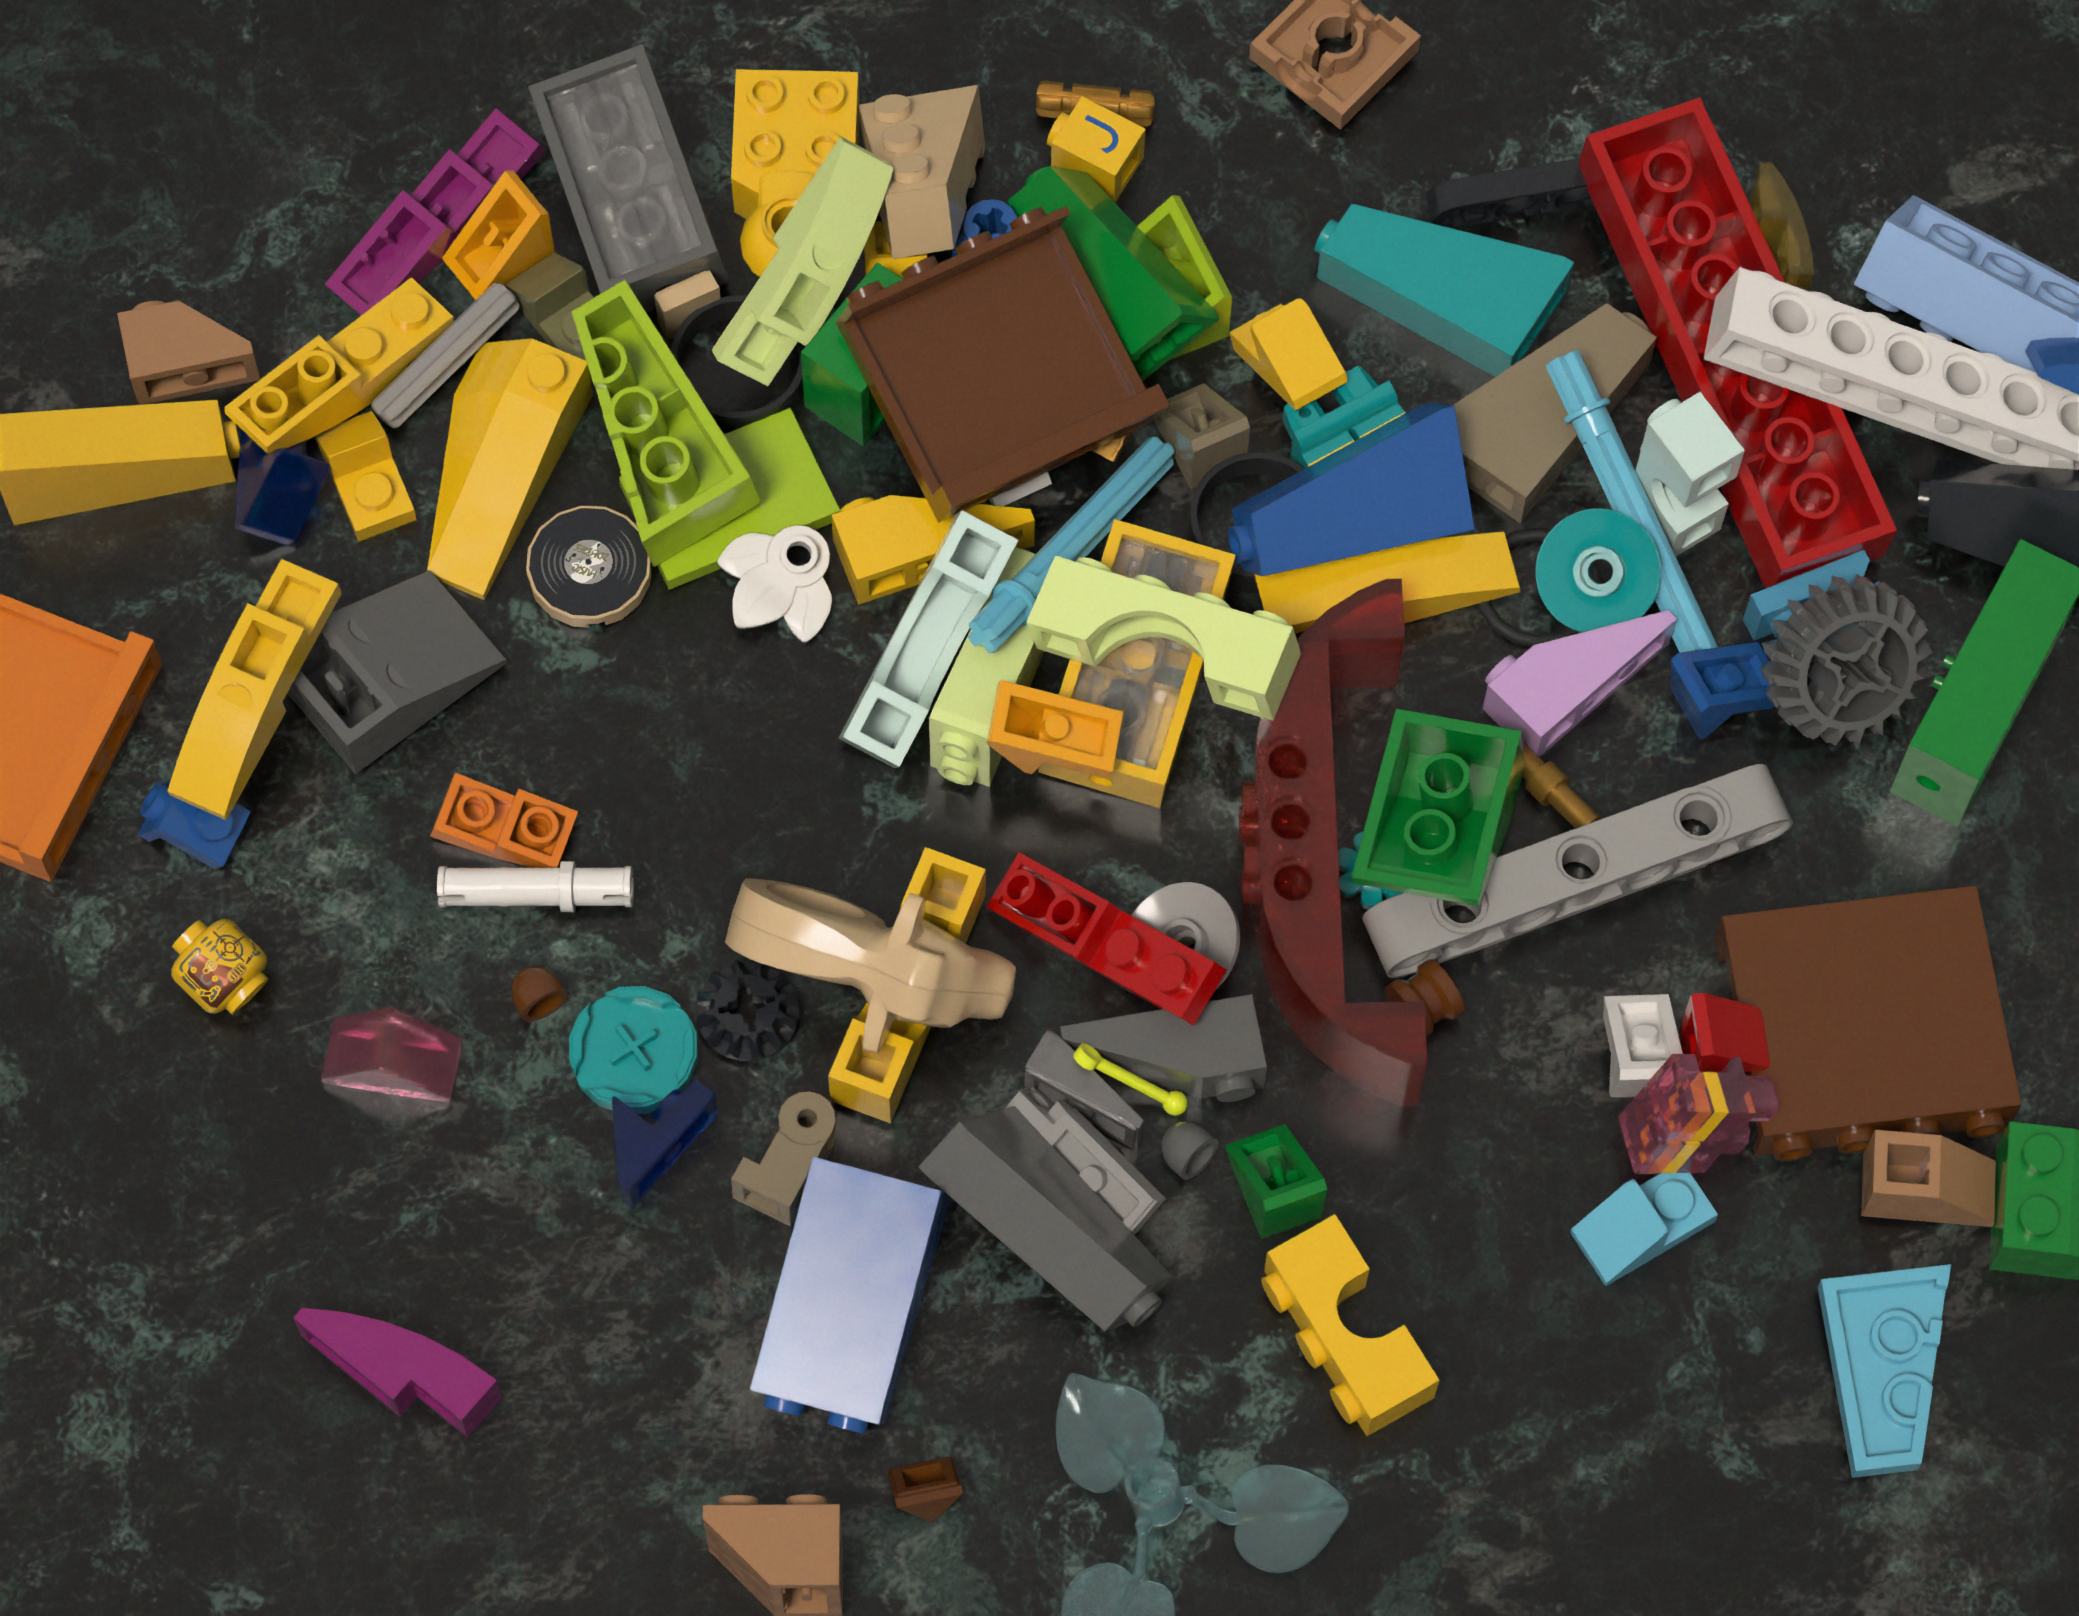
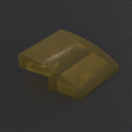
M1759 162L1748 202L1785 283L1809 291L1814 276L1809 236L1802 213L1790 188L1773 163Z

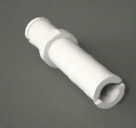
M561 861L560 868H447V866H439L437 896L441 897L438 898L439 907L560 906L561 912H575L576 906L632 907L634 900L633 867L576 868L575 861Z

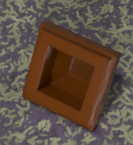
M944 1457L891 1468L888 1471L896 1507L932 1523L963 1495L953 1457Z

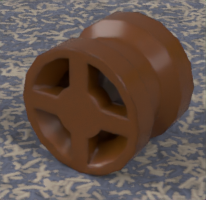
M1427 959L1418 965L1416 975L1407 981L1396 979L1385 988L1389 1004L1398 1020L1417 1040H1423L1431 1035L1434 1024L1443 1018L1454 1020L1462 1015L1465 1010L1463 1000L1455 984L1446 971L1433 959Z

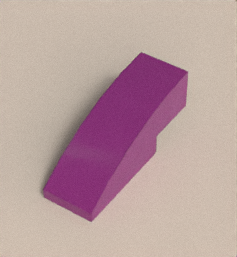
M301 1308L293 1317L301 1337L399 1417L418 1397L468 1438L502 1399L499 1385L495 1378L462 1355L421 1334L385 1321L340 1311Z

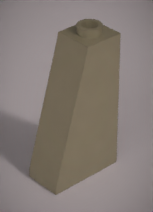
M1606 303L1452 405L1455 406L1468 488L1521 523L1583 447L1573 425H1565L1563 418L1568 413L1545 365L1557 357L1564 356L1578 349L1601 399L1608 397L1611 402L1606 407L1610 414L1651 363L1657 337L1650 333L1648 326L1637 316L1628 312L1620 313Z

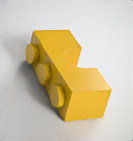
M1334 1214L1268 1251L1264 1269L1267 1276L1261 1278V1282L1276 1310L1282 1313L1288 1309L1301 1331L1296 1333L1295 1337L1307 1361L1313 1368L1323 1365L1333 1381L1335 1387L1330 1389V1394L1341 1416L1348 1424L1357 1420L1365 1435L1369 1436L1434 1399L1440 1380L1405 1324L1379 1338L1359 1337L1351 1333L1342 1324L1337 1308L1345 1299L1366 1288L1370 1269Z

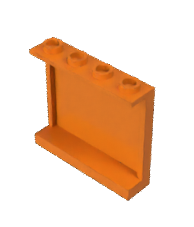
M0 594L1 863L52 883L162 667L154 640L130 631L126 641L123 642Z

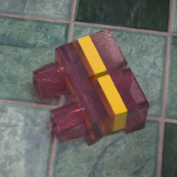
M1672 1054L1648 1081L1647 1087H1643L1618 1116L1634 1174L1704 1173L1720 1154H1739L1749 1143L1750 1129L1748 1123L1750 1121H1769L1778 1111V1101L1771 1078L1769 1076H1746L1740 1056L1731 1059L1720 1072H1700L1695 1054Z

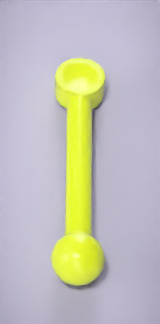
M1082 1043L1073 1053L1075 1061L1089 1071L1097 1069L1162 1103L1164 1110L1169 1115H1181L1188 1107V1099L1182 1092L1177 1090L1167 1092L1102 1058L1097 1050L1086 1043Z

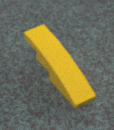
M1504 532L1434 538L1270 575L1259 576L1255 574L1264 611L1274 613L1285 619L1293 627L1295 634L1329 624H1334L1335 631L1339 632L1397 616L1399 625L1521 592Z

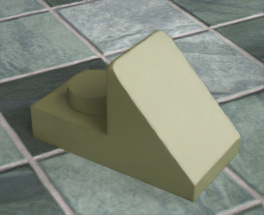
M552 253L504 286L513 293L520 305L519 309L549 346L586 360L571 313L574 309L594 298L588 290L586 271L581 265L557 253Z

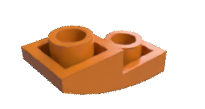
M455 773L430 836L503 861L532 868H557L578 811L519 788L514 796Z

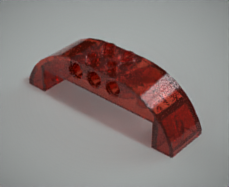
M1385 579L1357 591L1331 607L1300 635L1297 642L1301 655L1273 721L1260 717L1251 782L1242 783V806H1239L1240 844H1244V866L1241 867L1242 904H1254L1258 954L1269 990L1286 1022L1308 1049L1339 1076L1374 1096L1401 1106H1418L1427 1067L1424 1001L1345 1003L1330 688L1396 687L1405 639L1402 579Z

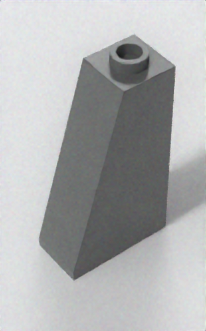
M1016 1106L959 1121L919 1165V1168L930 1180L1102 1330L1107 1331L1128 1322L1132 1327H1136L1150 1317L1161 1305L1162 1299L1157 1293L1172 1278L1171 1274Z

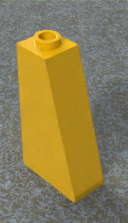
M218 400L0 414V492L14 525L236 482L232 459L243 457L237 424L234 421L224 422Z

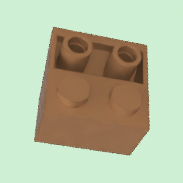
M728 1495L720 1497L718 1505H703V1523L709 1552L774 1616H843V1533L840 1504H827V1499L819 1495H794L786 1499V1505H759V1499L753 1496Z

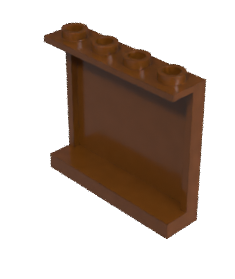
M1067 206L1049 214H1046L1043 207L1026 212L1009 224L1012 231L992 239L989 231L973 236L956 247L957 256L939 264L935 256L920 260L902 271L901 275L904 280L886 288H883L880 281L867 284L847 296L846 299L849 305L835 321L938 523L955 516L961 510H968L1153 423L1170 407L1159 384L1148 389L1145 388L1061 226L1070 215Z
M1977 885L1722 916L1714 937L1718 961H1726L1733 1000L1756 1006L1761 1010L1770 1059L1768 1069L1747 1072L1758 1129V1137L1753 1146L1755 1156L1773 1154L1775 1160L1792 1161L1811 1155L1813 1149L1838 1146V1150L1841 1153L1863 1152L1875 1130L1933 1135L1966 1131L1967 1136L1980 1138L2004 1131L2006 1125L2013 1121L2021 1106V1100Z

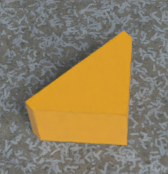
M513 170L504 171L445 252L442 259L476 300L493 283L498 282L505 285L547 256L555 253L549 214Z

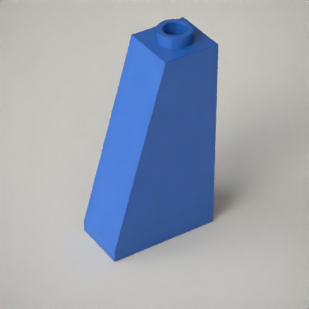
M1436 402L1421 404L1234 507L1232 512L1235 526L1229 528L1228 539L1231 553L1236 555V563H1241L1243 571L1265 576L1475 530L1455 406Z

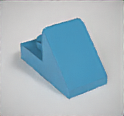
M1865 550L1751 594L1743 621L1752 639L1755 641L1772 633L1778 638L1779 634L1773 630L1771 620H1788L1792 615L1789 610L1788 600L1798 601L1801 604L1809 600L1808 584L1819 586L1824 592H1827L1832 575L1843 578L1848 584H1850L1856 574L1864 577L1870 561Z

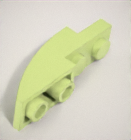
M840 136L774 235L773 240L779 249L714 345L712 352L717 361L769 386L797 342L806 346L812 340L845 287L871 233L894 169L890 162Z

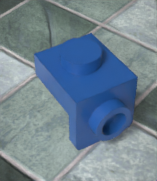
M171 779L165 781L164 784L161 782L156 783L147 794L141 806L140 815L145 817V820L138 832V836L148 842L161 838L212 869L223 867L251 811L236 803L228 819L224 820L170 796L168 788Z

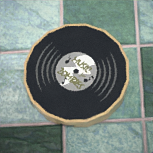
M578 506L557 513L538 529L528 547L526 573L535 601L552 618L573 627H589V624L605 622V625L620 621L640 605L651 583V560L642 544L637 526L626 515L607 507Z

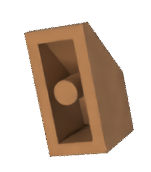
M179 300L168 303L147 301L135 306L133 310L117 313L129 376L139 405L255 382L261 379L250 341Z

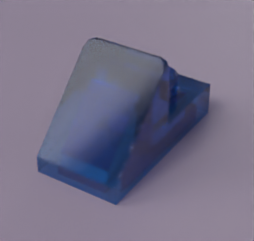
M241 429L235 529L285 545L295 542L329 474L330 464L306 456L307 440L285 449H276L267 454Z
M696 1078L683 1092L675 1089L663 1099L654 1112L653 1120L655 1123L653 1126L617 1097H612L618 1183L622 1202L633 1210L718 1115L715 1094Z

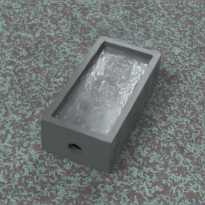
M643 44L528 86L600 293L626 280L647 313L656 310L654 298L656 292L703 271L710 270L718 286L731 282L659 81Z

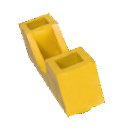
M925 847L901 903L900 910L910 893L925 898L926 905L923 920L938 926L966 944L986 897V869ZM866 1003L860 1014L852 1019L828 1075L830 1101L891 1124L931 1026L913 1022L893 1021L887 1039L878 1054L863 1050L864 1028L869 1004Z

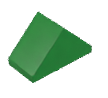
M1286 1124L1224 1145L1227 1157L1261 1239L1322 1217L1327 1193L1325 1179Z

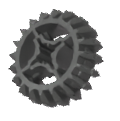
M1856 574L1850 584H1848L1843 578L1832 575L1827 592H1824L1819 586L1808 584L1809 600L1803 604L1798 601L1788 600L1789 610L1792 613L1788 620H1771L1773 630L1779 634L1778 639L1762 643L1764 653L1771 659L1759 667L1762 677L1769 683L1764 689L1767 698L1779 710L1778 715L1788 725L1793 724L1802 735L1813 740L1820 736L1826 743L1836 746L1844 735L1850 742L1853 741L1860 744L1865 728L1870 729L1873 733L1883 735L1884 719L1891 716L1895 719L1904 720L1900 705L1905 699L1920 700L1918 690L1913 686L1914 681L1930 677L1927 666L1921 662V660L1933 653L1930 643L1923 638L1928 631L1925 622L1916 614L1914 605L1904 595H1898L1889 584L1879 580L1873 584L1867 577ZM1884 646L1883 653L1878 664V656L1880 654L1882 647ZM1814 656V664L1811 669V672L1808 675L1809 665L1812 657ZM1807 675L1812 680L1809 686L1807 685Z

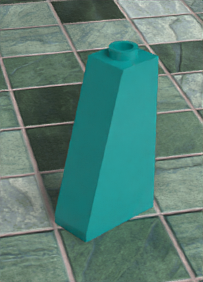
M1356 204L1350 205L1340 222L1331 219L1326 224L1314 248V251L1320 254L1317 273L1319 280L1494 377L1526 356L1568 292L1574 262L1564 256Z

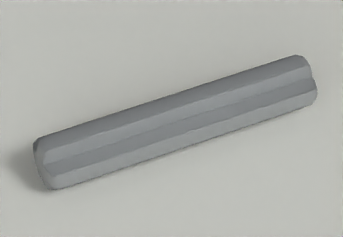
M498 282L493 283L372 401L371 406L378 418L393 429L398 428L518 311L520 305L513 293L504 285Z

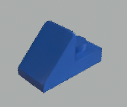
M1759 642L1681 652L1671 659V690L1699 739L1709 736L1733 714L1775 707L1767 698L1766 691L1764 690L1769 683L1762 677L1759 667L1769 660Z

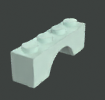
M963 510L955 515L838 739L893 768L900 767L929 712L935 694L958 648L970 628L968 624L976 617L988 599L1018 542L1017 539Z

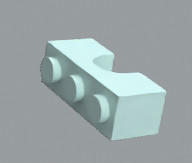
M1698 392L1682 403L1678 399H1672L1661 405L1650 415L1647 420L1648 424L1635 470L1675 556L1721 530L1729 503L1719 492L1718 488L1737 477L1745 451L1701 392Z

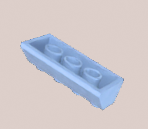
M1914 195L1885 221L1854 282V285L1867 291L1865 296L1871 303L1891 312H1898L1899 309L1921 320L1920 326L1924 331L1939 334L1948 341H1952L1955 338L1974 348L1977 352L1995 354L2005 362L2033 372L2036 371L2025 352L2031 341L2048 338H2079V282Z

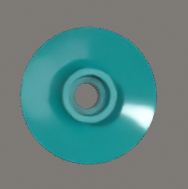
M1601 508L1576 512L1555 525L1545 537L1540 547L1535 569L1537 588L1547 609L1562 624L1578 632H1586L1643 617L1652 606L1658 594L1662 574L1658 549L1647 530L1639 522L1624 513ZM1599 559L1607 560L1613 568L1611 579L1604 584L1597 582L1592 576V566Z

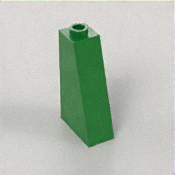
M1056 166L1043 167L1032 173L1026 179V186L1008 200L1009 206L1012 207L1017 218L1038 207H1043L1046 214H1049L1067 206L1070 215L1061 226L1142 382L1219 320L1214 308L1087 172Z

